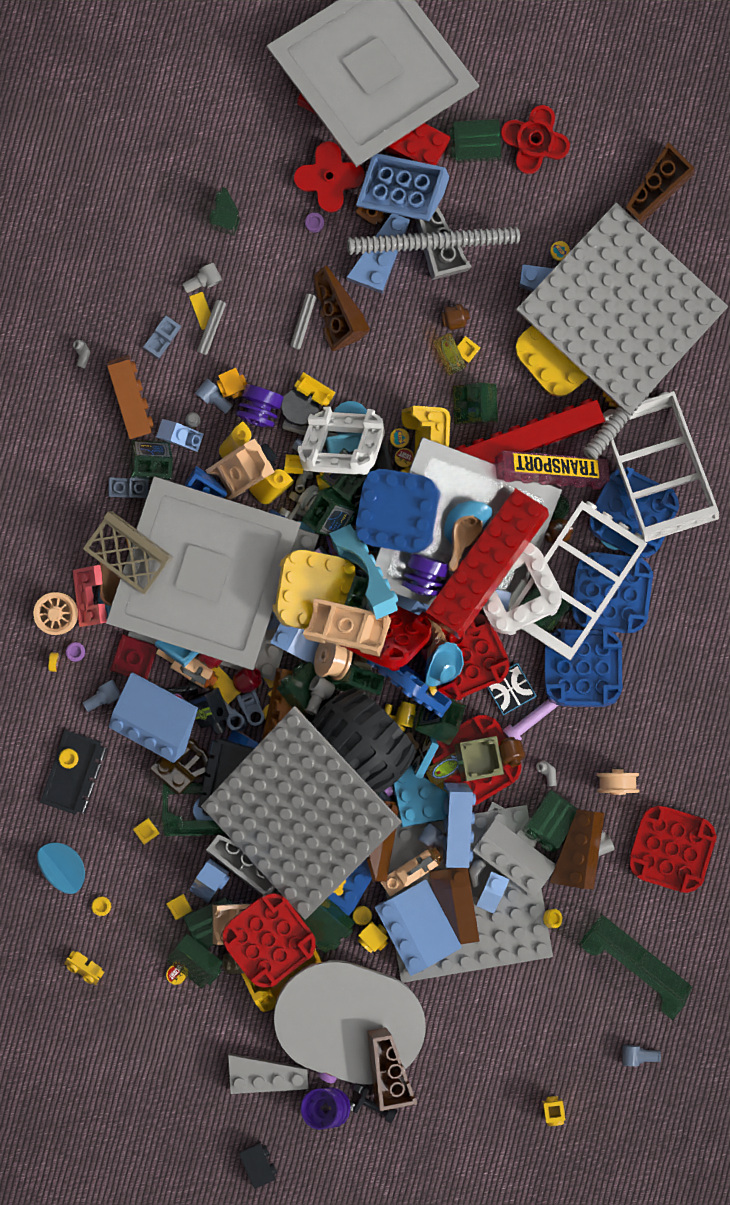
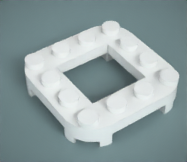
M323 407L324 411L315 415L310 414L308 417L309 426L302 446H298L303 470L343 474H368L370 468L375 464L385 433L383 420L375 414V410L367 409L366 414L332 412L331 407ZM328 431L363 433L358 449H354L353 455L321 453Z
M532 543L528 544L509 572L525 565L541 596L506 612L495 590L482 609L491 627L499 633L516 634L517 630L548 615L553 616L561 605V590L543 554Z

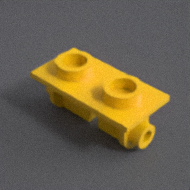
M304 372L294 386L297 388V391L302 392L306 396L312 393L311 399L326 407L336 393Z
M72 951L69 955L70 958H67L64 963L67 965V969L83 976V980L87 983L96 985L99 978L104 974L103 968L93 961L86 966L85 963L88 958L78 951Z

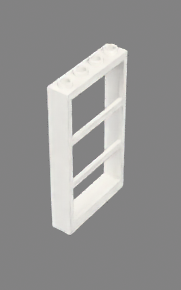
M663 392L657 397L645 398V401L641 402L642 404L638 407L637 411L630 415V419L672 407L683 435L682 437L619 456L614 440L609 442L645 542L718 520L719 511L675 392ZM609 409L603 413L605 422L609 420V417L616 410ZM686 443L696 470L695 474L632 493L622 462ZM695 480L700 481L709 505L708 508L648 527L644 526L635 499Z
M582 501L545 556V560L548 562L557 547L561 546L615 581V584L596 612L561 591L564 600L592 617L572 648L534 623L521 628L570 661L647 545L642 535L637 532L635 535L628 531V526L621 522L619 524L612 521L613 517L604 511L601 514L595 510L597 507L589 501L586 503ZM582 510L639 546L619 577L563 541V538ZM532 577L510 611L520 605L534 584Z

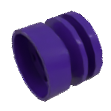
M246 384L242 397L249 400V403H239V407L245 409L246 412L237 410L236 416L258 427L274 428L275 423L267 419H277L278 416L270 412L271 408L280 409L284 397L270 390Z
M411 553L407 566L415 571L414 573H405L404 576L412 579V581L402 580L401 585L417 594L437 596L440 591L434 589V586L443 587L444 584L436 579L437 577L447 576L449 564Z
M333 1087L311 1090L305 1095L301 1104V1114L305 1123L311 1128L318 1130L341 1126L348 1119L351 1109L350 1101L346 1094L340 1089Z

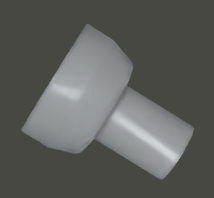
M194 412L187 414L185 418L186 424L191 428L197 427L201 421L200 416Z

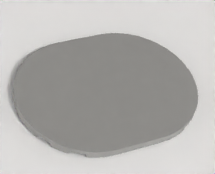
M328 960L326 962L313 963L302 968L300 972L285 983L277 997L274 1008L276 1035L282 1048L294 1061L320 1073L325 1072L351 1083L373 1084L368 1030L384 1027L388 1029L393 1037L404 1069L409 1067L415 1060L424 1042L426 1028L424 1012L418 998L409 987L392 976L347 961Z

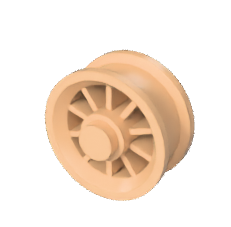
M53 592L45 594L37 601L34 607L35 623L47 634H64L75 626L78 619V609L75 601L64 593Z
M330 642L319 643L314 659L316 674L321 677L329 675L331 679L336 681L341 680L349 670L353 652L338 644Z
M612 769V773H597V776L600 777V789H597V793L622 795L639 792V789H636V777L639 776V773H624V769Z

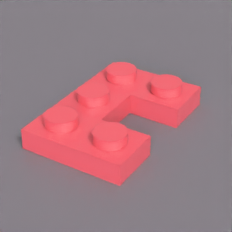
M100 565L73 570L79 627L106 623L107 612L105 604L94 605V594L92 592V586L102 585Z

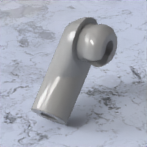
M75 340L73 348L79 355L76 366L85 369L91 352L83 340Z
M304 470L303 474H299L295 485L297 492L302 493L305 490L306 479L313 478V471Z
M547 761L538 762L536 769L547 777V786H557L555 768Z
M482 858L475 860L468 869L472 887L481 885L479 875L486 867V861Z

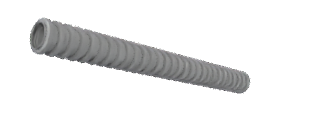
M503 227L501 230L500 228H496V230L494 228L490 230L486 228L484 231L482 229H479V231L473 229V231L467 230V232L456 230L454 233L453 231H449V233L446 231L443 233L437 232V234L435 232L431 234L426 232L419 235L417 233H414V235L409 233L407 236L405 234H402V236H399V234H396V236L390 235V237L379 235L377 238L375 236H372V238L366 236V238L360 237V239L349 237L347 240V250L352 255L353 253L359 254V252L361 254L365 252L370 254L371 251L373 253L377 251L382 253V251L388 252L389 250L391 252H394V250H397V252H400V250L406 251V249L409 251L414 249L416 251L418 248L424 250V248L427 250L430 248L436 249V247L447 249L448 246L450 248H454V246L456 248L460 246L466 247V245L468 247L472 245L477 247L478 244L480 246H483V244L486 246L491 244L493 246L495 243L506 245L507 243L513 244V242L518 244L520 241V231L518 227H514V229L512 227H508V229Z
M617 407L616 411L609 417V420L601 427L602 429L598 430V434H595L594 438L590 440L591 443H588L587 447L583 449L584 454L592 460H597L598 456L602 454L601 451H604L609 442H612V438L616 437V433L620 432V429L624 427L623 424H626L631 416L621 407ZM636 407L630 415H633L634 411H637L638 407Z

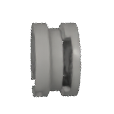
M312 485L302 493L298 500L300 502L298 506L303 510L305 509L308 515H315L326 503L327 495L324 492H320L317 486Z

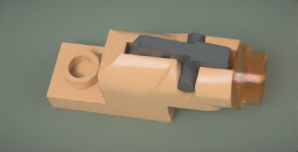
M159 648L156 654L172 663L170 668L202 688L212 689L219 676L215 675L216 672L197 659L198 654L186 667H183Z
M436 847L428 848L388 874L387 882H381V884L391 897L441 864L440 861L443 860V857Z

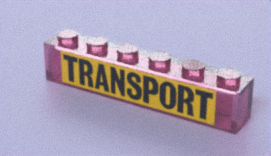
M502 451L495 457L497 480H504V482L522 481L523 484L535 482L540 485L557 484V486L561 487L574 485L576 488L587 486L592 487V489H601L610 481L608 459L592 460L585 457Z

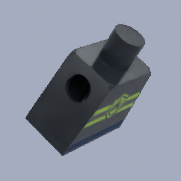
M218 687L200 693L187 701L198 707L195 720L201 728L211 726L215 735L226 730L221 720L228 717L229 712Z

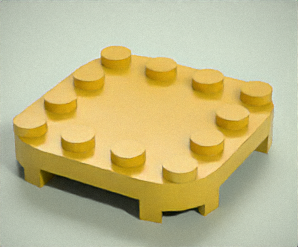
M533 325L518 338L515 347L518 360L522 362L549 395L556 397L567 396L589 378Z
M307 550L290 552L281 559L276 602L272 605L273 612L281 622V625L303 630L308 628L313 615L314 598L352 606L356 575L355 566L348 560Z

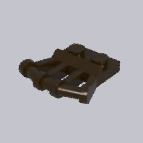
M194 739L188 740L185 753L174 763L161 757L150 768V772L178 796L196 778L208 774L205 772L208 761L207 750L200 748ZM192 750L196 755L184 767L180 761ZM201 759L205 767L191 773L189 770Z

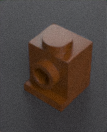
M359 207L357 209L356 216L373 227L377 223L381 225L386 217L385 212L375 210L376 213L370 215L368 213L370 209Z

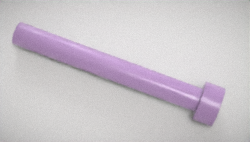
M548 699L515 726L508 725L503 729V732L507 738L515 737V739L522 740L520 736L559 705L551 703Z

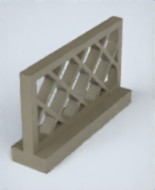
M113 511L107 512L104 520L83 548L144 595H146L166 565L173 559L172 555ZM106 524L112 527L114 536L104 538L103 528ZM125 537L128 539L129 548L119 549L117 538ZM114 538L116 550L106 551L104 540ZM101 540L103 552L96 553L90 549L94 541ZM140 548L144 553V559L134 561L133 549ZM129 550L131 561L121 563L119 551ZM116 552L118 563L110 564L107 561L106 553ZM149 560H156L161 564L157 571L150 572ZM145 561L147 573L136 574L135 563ZM132 563L133 575L126 576L122 571V565ZM147 575L148 584L145 588L138 585L137 576Z

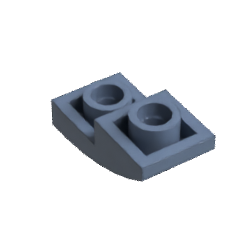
M109 477L108 497L147 498L149 479Z

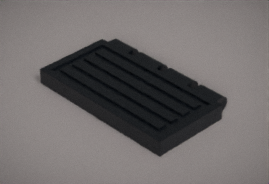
M65 730L40 803L77 815L78 812L85 814L89 801L82 798L83 796L91 798L96 783L89 781V778H98L102 765L95 761L96 759L103 761L108 748L102 747V742ZM64 749H73L78 754V762L72 768H65L59 762V755Z
M223 738L218 739V741L212 740L209 754L215 757H208L205 772L211 774V776L204 775L201 790L207 792V794H200L199 808H202L201 805L255 748Z

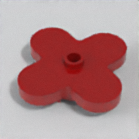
M540 105L535 107L531 111L527 122L510 120L502 127V140L507 145L519 150L516 157V166L524 174L536 173L544 157L560 160L566 157L569 152L570 143L568 138L563 134L553 131L555 114L548 106ZM538 138L539 142L533 143L532 139Z
M326 141L321 143L316 149L315 164L303 165L296 170L294 182L301 191H316L320 208L325 212L333 213L338 211L343 205V191L360 187L364 182L365 173L360 165L356 167L353 162L343 163L338 145L334 142ZM328 173L333 175V178L330 180L326 178Z

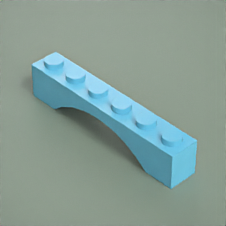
M351 524L329 533L333 547L339 557L357 564L369 576L365 595L369 608L376 620L397 611L396 602H398L396 593L394 590L390 591L391 587L387 578H382L384 576L381 568L375 566L376 561L373 555L368 554L367 545L364 542L361 543V540L357 537L356 530L354 531Z

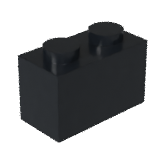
M259 1142L239 1151L254 1189L276 1180L275 1174L278 1171L275 1164H270L268 1156H270L266 1145L263 1146Z

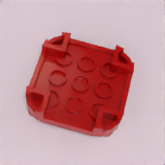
M366 597L363 599V605L359 609L366 610L368 604ZM397 606V611L388 614L391 622L380 657L362 653L359 649L340 646L392 671H398L429 641L432 625L425 612L417 615Z
M481 610L460 639L441 627L446 640L457 644L462 651L464 665L460 675L455 679L437 686L439 692L456 701L493 684H499L504 680L509 671V658L497 631L491 627L484 611ZM432 630L429 641L420 649L425 661H427L428 649L433 640Z
M488 715L472 717L437 739L439 747L432 758V763L436 767L440 762L451 758L449 756H456L454 746L456 743L497 736L498 745H500V742L507 737L494 718ZM502 763L504 774L461 782L460 772L457 769L453 774L442 778L444 783H467L473 794L476 795L475 805L513 784L519 778L522 763L516 767Z
M665 806L650 807L644 812L639 823L629 857L630 870L643 881L683 893L695 891L702 886L705 880L704 877L717 838L715 829L704 818Z
M276 893L265 894L232 918L224 926L221 933L222 942L226 950L248 979L260 987H273L277 985L284 977L306 960H309L313 956L316 947L313 933L289 901Z

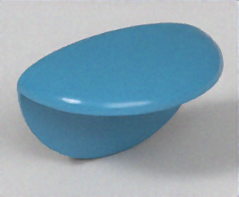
M49 843L39 849L37 862L48 882L66 894L78 892L85 879L84 864L78 853L63 843Z

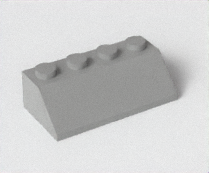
M496 819L472 849V851L534 898L556 867V864Z

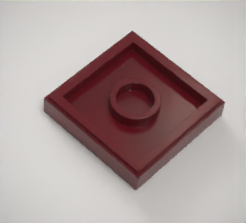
M122 634L110 671L127 677L133 672L148 680L158 648L153 644Z

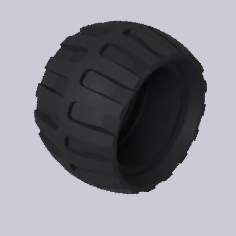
M355 687L338 694L328 701L311 723L376 794L386 790L402 777L416 753L415 746L399 725L374 700Z

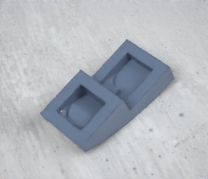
M165 316L155 329L153 335L143 346V350L159 360L179 332L181 326L168 316Z

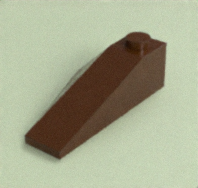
M328 266L322 267L313 277L317 298L321 300L322 305L320 314L321 317H324L326 328H323L324 335L331 351H336L359 341L370 329L363 313Z
M383 801L397 816L396 802ZM396 829L367 857L371 877L375 882H387Z
M446 868L429 871L432 891L460 944L480 942L468 868Z

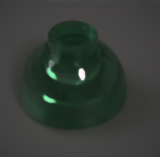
M560 494L551 519L564 518L570 510L569 500L562 494Z

